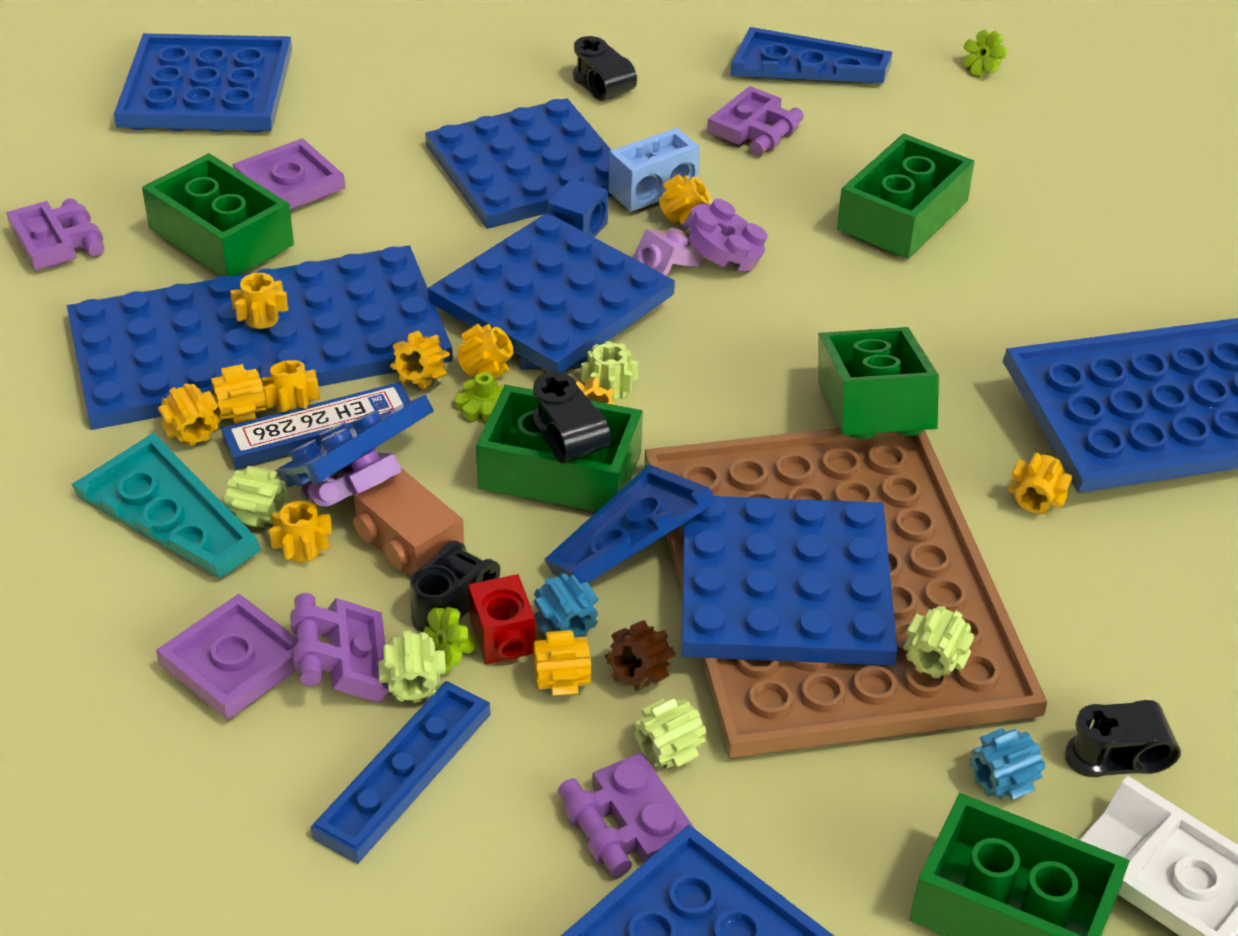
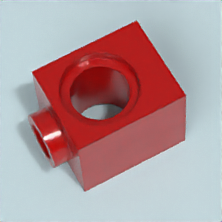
M519 574L468 584L470 622L484 663L490 664L504 660H513L533 654V642L536 641L535 616Z

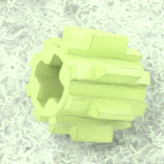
M605 341L604 344H596L592 347V351L589 350L587 352V362L581 363V381L586 383L587 379L598 377L599 387L605 390L614 388L615 393L611 396L613 402L614 399L620 397L623 399L627 396V392H632V381L638 380V361L631 360V351L626 349V345L622 343L615 344L612 341Z
M247 466L246 471L237 470L234 472L232 479H229L226 495H224V503L244 525L265 528L267 523L273 524L272 514L280 513L282 507L286 505V500L288 499L287 483L277 479L278 472Z
M938 606L932 610L929 609L924 617L919 614L914 616L906 631L909 637L903 648L908 651L906 654L907 659L916 666L915 670L921 674L922 672L930 674L932 678H940L941 675L944 676L945 674L949 676L954 668L963 670L971 654L969 647L975 636L969 633L971 630L970 624L965 623L961 618V613L957 610L955 612L946 610L945 606Z
M404 631L403 635L397 638L392 637L389 640V645L385 644L383 646L384 659L378 661L379 682L388 683L389 692H392V695L396 696L397 700L401 702L413 700V703L422 702L421 699L427 696L431 697L436 693V689H439L441 686L440 674L446 672L444 651H436L433 638L428 637V634L423 632L415 634L411 633V631Z
M672 697L665 701L663 698L641 710L644 718L634 723L636 728L634 736L640 746V751L650 761L652 766L661 767L665 765L668 769L674 765L678 768L699 757L696 748L705 744L704 735L706 734V729L702 724L697 709H694L688 700L676 701Z

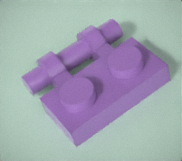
M749 86L708 118L707 132L722 138L726 142L738 145L746 139L753 140L750 143L751 152L755 155H761L763 152H770L780 144L781 137L790 136L796 131L804 115L796 107L790 111L781 108L782 98Z
M66 199L61 207L52 209L48 201L6 212L9 226L34 270L54 267L62 262L75 259L74 248L77 247L87 250L92 256H98L104 251L101 231L94 223H90L91 216L85 206L77 203L75 199Z
M373 449L319 483L312 484L310 480V482L301 486L300 491L305 501L320 506H330L354 493L359 494L402 472V469L394 453H381Z
M301 593L297 595L294 600L295 609L290 614L291 631L297 636V644L293 648L294 667L300 671L301 683L307 686H314L320 683L322 680L321 670L331 673L334 690L381 703L389 693L388 683L379 682L378 661L384 659L383 646L385 645L382 612L338 598L334 599L328 609L316 606L315 597L312 594ZM318 635L327 637L329 644L319 641Z
M642 752L593 772L592 787L596 791L594 793L583 790L579 782L572 778L564 781L558 788V793L565 802L563 810L573 826L581 827L589 839L587 845L589 852L597 863L605 864L613 877H620L630 870L632 863L627 856L628 854L636 851L642 862L645 863L688 824L694 828ZM612 815L620 829L608 827L602 818Z

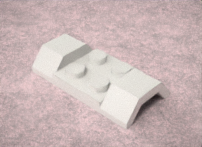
M1127 776L1121 782L1105 812L1080 840L1130 860L1119 895L1179 936H1238V845L1130 776Z

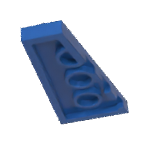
M749 27L731 62L730 76L884 83L891 66L893 52Z

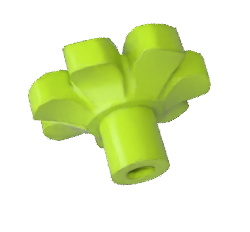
M987 30L979 31L976 35L977 42L968 39L963 46L964 50L970 53L963 58V64L965 68L970 69L971 74L983 77L986 71L992 74L999 69L1002 59L1007 56V49L1000 45L1003 41V36L996 31L991 33Z
M479 373L475 376V380L471 379L463 384L464 393L456 394L455 407L458 410H462V416L469 421H476L480 414L483 421H488L504 385L498 386V382L493 379L490 373Z
M451 607L446 609L433 608L427 616L430 626H425L423 633L428 634V637L433 638L436 651L440 650L445 653L446 672L443 674L450 673L451 665L457 666L459 664L462 653L471 654L476 647L475 635L468 633L467 626L458 624L460 612L458 609Z

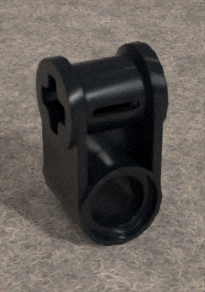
M585 36L575 41L574 52L577 55V66L573 70V79L592 93L597 100L605 101L636 87L637 74L634 66L627 58L611 48L605 40L595 36Z
M562 372L544 373L534 381L533 395L538 402V407L533 414V425L550 446L553 455L561 464L572 462L610 446L611 434L604 415L590 402L571 376Z
M457 540L447 543L434 558L416 570L411 576V621L414 627L423 632L425 626H430L427 616L435 607L458 609L460 620L469 612L468 584L499 578L500 564L492 559L482 560L467 552L466 546Z
M1153 700L1085 706L1079 711L1075 722L1078 733L1069 740L1065 750V759L1073 770L1084 776L1096 778L1105 775L1127 773H1158L1170 768L1181 756V749L1160 704Z

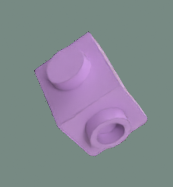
M670 228L669 232L645 229L633 258L667 276L672 264L699 267L703 255L691 245L688 240L689 234L682 230Z

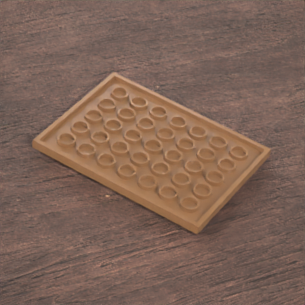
M839 428L645 449V467L650 464L707 486L711 489L714 496L884 503L897 642L895 666L700 658L729 758L1044 716L1047 706L1046 697L925 430L921 434L914 436L886 432L876 433L874 437L868 439H856L849 435H842ZM684 524L665 535L681 593L683 592ZM938 606H945L946 610L952 612L957 610L962 614L961 618L965 623L970 624L971 630L969 633L974 634L975 637L969 647L971 654L962 671L954 668L949 676L945 674L944 676L941 675L940 678H932L930 674L925 672L921 674L915 670L916 666L912 661H908L906 656L908 651L904 650L903 647L909 637L906 631L916 614L924 617L929 609L932 610Z

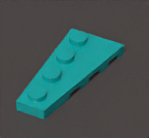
M155 433L147 436L71 484L77 497L218 578L223 577L262 551L257 538Z

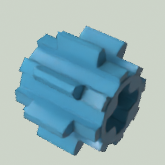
M560 574L559 577H549L546 579L545 584L540 589H536L534 593L536 598L533 602L539 610L534 614L535 621L544 635L546 632L571 630L574 633V637L587 636L586 633L591 628H595L598 622L595 619L598 612L593 605L599 599L587 582L580 584L574 575L569 577L567 574Z
M1004 728L981 736L982 746L971 751L973 757L970 758V766L973 768L976 783L984 789V793L987 796H998L1000 799L1009 796L1011 800L1034 792L1035 788L1032 782L1043 777L1041 772L1045 769V762L1042 760L1041 749L1038 743L1031 739V734L1026 731L1023 733L1017 732L1016 729L1006 732Z

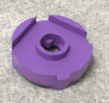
M714 199L711 205L699 204L693 207L683 226L684 230L690 229L691 233L688 240L699 253L723 267L729 261L740 264L737 271H749L757 265L765 252L764 243L768 238L764 229L756 224L748 223L742 217L735 214L734 207L722 199Z

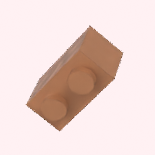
M404 469L391 478L359 494H354L356 517H354L353 523L358 535L366 543L372 542L386 555L389 563L395 569H402L410 577L416 570L434 558L450 541L457 540L464 544L463 519Z

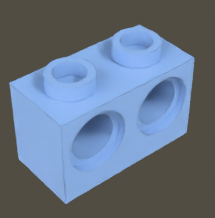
M674 128L609 151V193L630 212L659 202L662 193L666 192L663 183L677 174H680L681 177L687 175L689 179L692 177L698 178L700 146L678 128Z

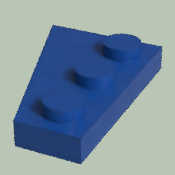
M649 464L544 560L553 574L557 576L567 574L569 577L574 575L580 584L589 583L710 508L717 501L709 487Z

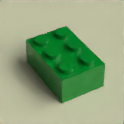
M903 133L841 188L837 230L852 235L858 240L866 241L888 250L894 255L909 259L968 201L975 160Z
M210 153L142 186L149 229L219 276L242 275L244 272L294 245L290 204Z
M909 327L818 333V384L842 435H849L856 439H868L874 437L876 433L896 432L904 436H914L921 434L923 430L938 429L939 374Z
M505 384L476 444L477 489L597 512L631 481L641 455L643 410L590 400L602 412L607 421L611 434L610 446L572 462L561 464L553 455L550 446L534 428L533 414L538 407V402L533 395V390Z
M959 792L918 877L909 921L945 936H1103L1115 907L1130 860Z

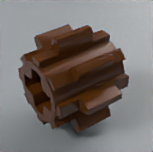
M642 620L631 625L629 630L623 628L611 635L614 642L609 647L613 650L605 655V659H607V664H611L614 671L612 676L616 682L621 679L625 680L626 685H631L635 691H639L649 686L650 682L656 684L669 676L667 668L670 666V663L667 661L676 656L673 651V647H669L666 640L669 636L665 630L654 631V626H648L646 621Z

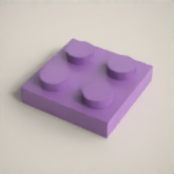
M303 138L232 164L235 170L290 204V211L298 206L316 199L325 198L329 194L345 189L344 174Z
M237 594L158 648L156 654L161 667L226 720H229L297 670L293 663V648L297 644V637L242 595Z

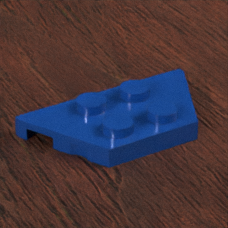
M425 394L382 414L378 410L367 413L352 421L353 427L348 428L345 422L338 424L319 434L322 443L317 444L316 440H313L290 451L289 454L292 461L275 471L278 472L280 480L286 481V487L302 486L310 482V480L312 484L319 483L434 412Z

